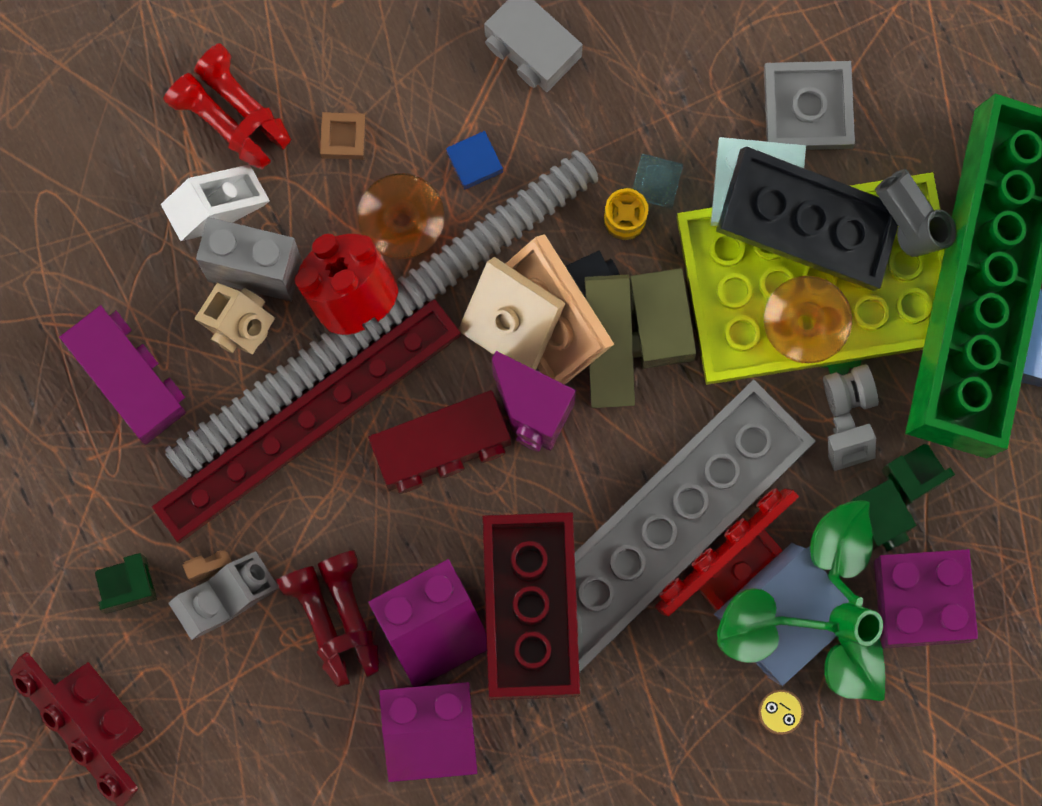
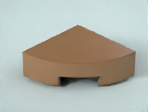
M220 550L207 558H203L201 555L185 561L182 566L188 580L196 583L216 574L225 565L231 563L232 560L227 551Z

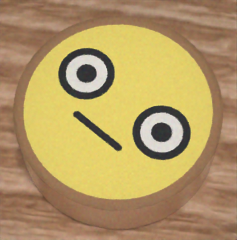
M787 690L770 692L761 700L758 707V718L765 730L775 735H786L793 732L803 720L804 710L800 699Z

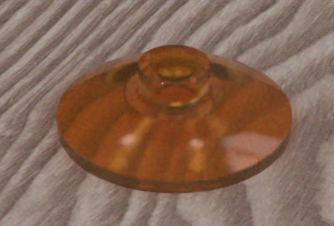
M405 173L391 174L374 182L362 196L358 207V225L361 234L372 239L380 254L394 259L412 258L426 252L438 240L444 225V207L437 191L424 179ZM397 214H407L410 217L409 223L406 226H397L394 223V218Z
M799 276L784 282L771 294L764 310V328L770 343L786 358L800 363H817L832 357L844 346L852 328V312L847 298L833 283L815 276ZM801 316H809L814 321V327L810 330L802 329L799 326L798 319Z

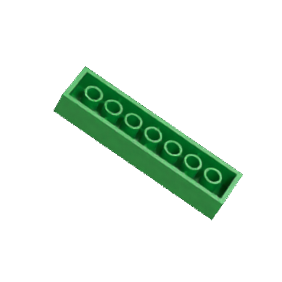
M996 93L975 108L952 214L957 231L956 239L953 245L945 248L905 432L907 435L986 459L1008 449L1042 284V108Z

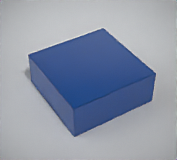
M485 131L446 148V153L464 190L503 173V167Z

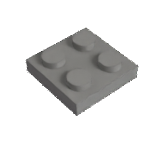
M851 61L765 63L764 86L767 142L806 145V150L854 148Z

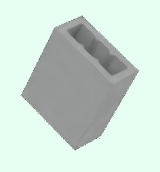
M207 217L196 261L208 282L216 284L218 282L241 290L246 288L253 293L292 302L296 287L294 279L302 263V258L293 237Z

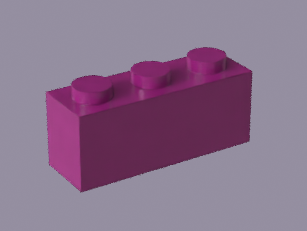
M100 305L59 338L144 445H147L186 414L179 404L186 397L170 377L162 382L152 369L159 365V363L143 344L135 348L128 340L126 335L132 329L115 310L112 314L108 315Z

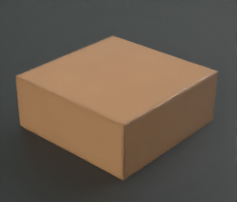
M322 112L321 158L364 160L365 114Z

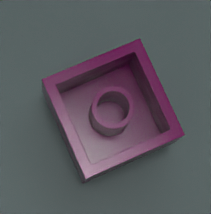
M970 549L880 555L874 560L878 613L883 620V630L880 636L882 649L970 643L978 639Z

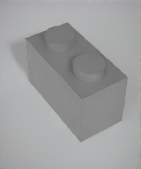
M507 0L484 23L485 37L487 38L485 44L500 59L503 60L507 56L518 66L516 70L518 75L533 88L539 85L545 92H548L582 57L583 44L534 0Z

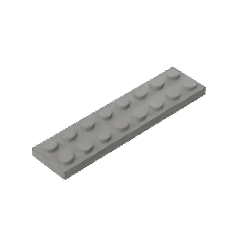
M754 379L575 552L579 673L659 596V593L665 586L676 579L692 564L700 554L816 442Z

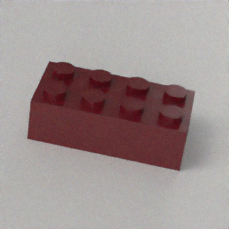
M573 512L483 516L489 700L579 697L580 675Z

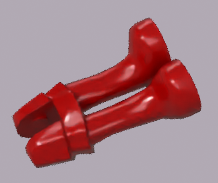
M218 43L206 51L199 59L194 72L206 85L214 89L238 111L244 120L238 124L208 95L191 73L184 74L173 83L166 92L164 101L175 110H190L200 116L227 141L229 149L239 153V159L262 170L271 163V160L261 150L260 146L255 144L248 136L259 128L270 141L282 150L291 142V138L281 119L274 118L269 107L264 108L235 80L230 73L231 55L221 43Z

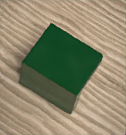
M928 444L919 446L905 456L901 455L881 470L887 480H892L906 506L949 481L955 475L951 467L944 470Z
M138 553L123 557L124 563L99 569L95 572L101 601H98L100 611L108 614L157 600L147 558L143 554Z

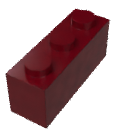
M492 390L368 436L388 492L397 489L399 494L407 493L423 486L422 479L436 473L439 474L440 478L455 475L465 469L463 463L478 457L481 463L497 459L505 455L504 448L511 445L509 432Z

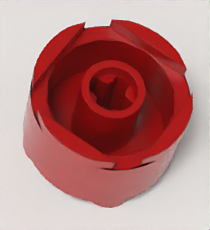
M324 234L318 237L313 242L312 251L301 263L294 279L295 285L318 320L329 332L339 335L355 334L365 330L362 324L374 317L379 322L392 309L398 296V286L393 273L372 239L361 234H343L338 236Z

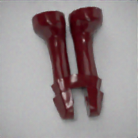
M355 550L338 554L317 564L334 600L345 631L344 634L337 636L325 604L314 566L296 570L276 579L283 595L297 598L304 608L319 648L316 653L324 662L322 668L337 687L350 684L347 666L340 656V652L350 648H356L358 653L356 655L357 659L363 666L367 677L379 671L378 645L372 642V631L366 627L352 587L351 578L358 567V558Z

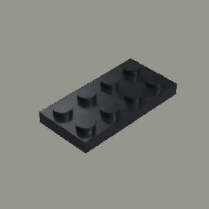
M746 146L740 149L716 232L874 291L881 288L898 224L879 197Z

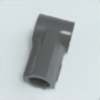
M907 169L895 172L875 188L877 195L899 226L897 233L898 243L907 255L919 257L953 245L957 233L953 218L944 210H934Z

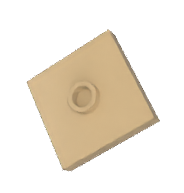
M493 257L487 261L458 330L493 355L495 351H498L536 370L566 303L496 257Z

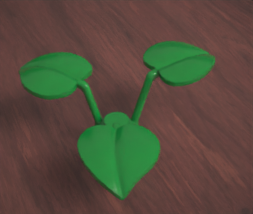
M857 500L834 508L820 520L811 539L810 552L813 564L817 568L829 570V580L849 602L835 607L830 614L829 622L785 616L775 617L776 602L769 593L762 589H746L737 594L728 604L717 631V644L726 656L747 663L758 662L767 658L778 646L779 635L776 628L778 625L827 630L833 632L840 644L830 649L825 660L824 675L831 691L849 699L885 700V663L879 639L883 630L882 617L877 611L862 607L863 598L856 596L839 578V576L843 578L857 576L866 568L870 561L873 550V531L869 517L870 502Z

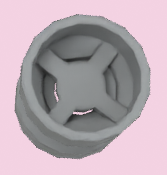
M867 364L854 367L850 373L845 375L836 372L823 376L825 394L834 417L847 414L852 408L861 407L865 410L878 406L876 385Z

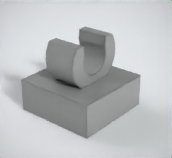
M850 413L833 418L836 428H833L834 435L828 436V457L834 471L876 458V437L870 423L856 427Z

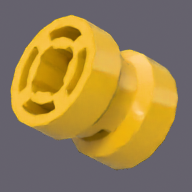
M630 188L619 189L612 193L607 199L604 213V224L609 234L621 240H630L639 236L645 229L649 211L646 199L637 190Z

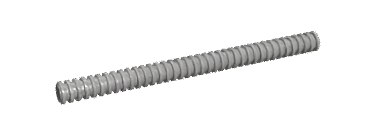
M574 150L571 153V159L563 158L560 167L552 166L549 175L541 174L538 183L530 182L527 191L521 189L517 192L518 197L516 199L510 197L506 200L507 205L505 207L497 206V213L494 215L491 213L486 214V221L483 223L480 221L475 222V229L472 231L469 229L464 230V237L461 239L458 237L453 238V245L450 247L447 245L442 246V253L439 255L436 253L431 254V261L428 263L424 260L420 262V269L417 271L413 268L409 270V277L406 279L402 276L398 278L396 302L389 313L379 322L374 317L362 324L365 330L355 334L339 335L330 333L327 335L324 332L320 335L321 341L316 343L313 340L309 343L310 349L307 351L303 348L299 350V357L296 359L292 356L288 358V365L285 367L282 365L277 366V373L274 375L271 373L266 374V381L263 383L260 381L255 382V389L252 391L244 390L243 394L245 396L241 399L233 398V404L230 407L222 406V412L219 415L211 414L209 416L211 420L208 423L200 422L198 424L200 428L197 431L189 430L187 432L189 436L186 439L178 438L175 447L167 446L165 448L167 458L182 478L190 479L192 477L191 472L202 470V464L206 461L209 463L213 462V456L217 453L220 455L226 452L224 448L228 445L231 447L237 444L235 440L239 437L242 439L247 437L246 432L250 429H253V431L258 429L259 426L257 424L261 421L265 423L269 421L270 418L268 416L272 413L277 415L281 412L280 408L283 405L288 407L292 404L291 400L294 397L299 399L303 396L302 392L305 389L311 390L314 388L313 383L316 381L322 382L325 379L324 375L327 373L333 374L336 371L335 367L345 365L347 363L346 359L356 357L358 355L357 351L360 349H367L369 347L368 343L372 340L374 342L380 339L379 335L383 332L385 334L390 332V327L394 324L396 326L401 324V319L405 316L407 318L412 316V311L416 308L420 310L424 307L423 303L427 300L431 302L435 299L434 295L438 292L443 295L446 293L445 287L457 285L456 279L468 277L467 271L479 269L478 263L481 261L487 263L490 260V254L498 255L501 253V246L509 247L512 244V238L520 239L523 230L531 231L534 222L542 223L545 214L553 215L556 206L564 207L567 198L573 200L577 197L576 192L578 190L581 192L587 190L589 182L592 184L597 183L598 173L590 160L582 152Z

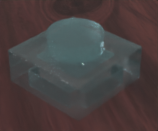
M641 154L633 189L641 193L648 203L672 209L683 164Z

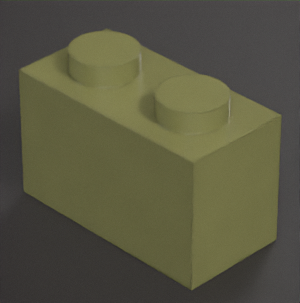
M682 268L630 276L631 315L634 316L636 331L632 332L633 358L640 357L642 369L694 361L696 348Z

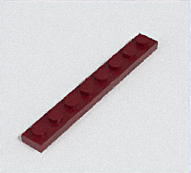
M433 299L151 506L174 539L180 544L461 337V332L436 299Z

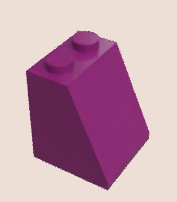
M449 559L368 602L413 687L422 686L487 651V633Z

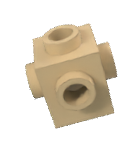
M217 282L196 315L195 320L214 333L210 340L222 349L233 354L235 349L238 348L253 355L257 347L267 337L268 330L275 317L262 308L265 301L246 288H243L240 292Z

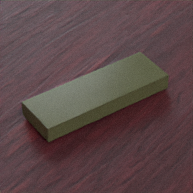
M629 274L585 277L586 300L614 343L610 349L589 365L591 408L635 406Z

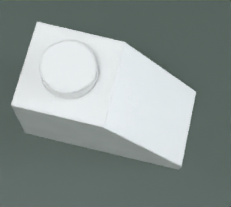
M249 164L188 178L161 203V206L180 241H185L202 236L207 217L233 223L265 206L270 200Z

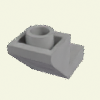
M255 551L225 565L208 581L178 594L168 604L190 639L193 640L224 625L274 593L279 587Z

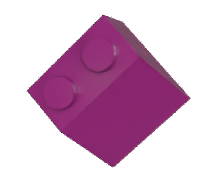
M495 351L492 357L493 376L511 430L518 435L516 441L536 452H539L541 447L551 451L574 407L576 390Z
M469 682L379 690L388 782L478 774Z

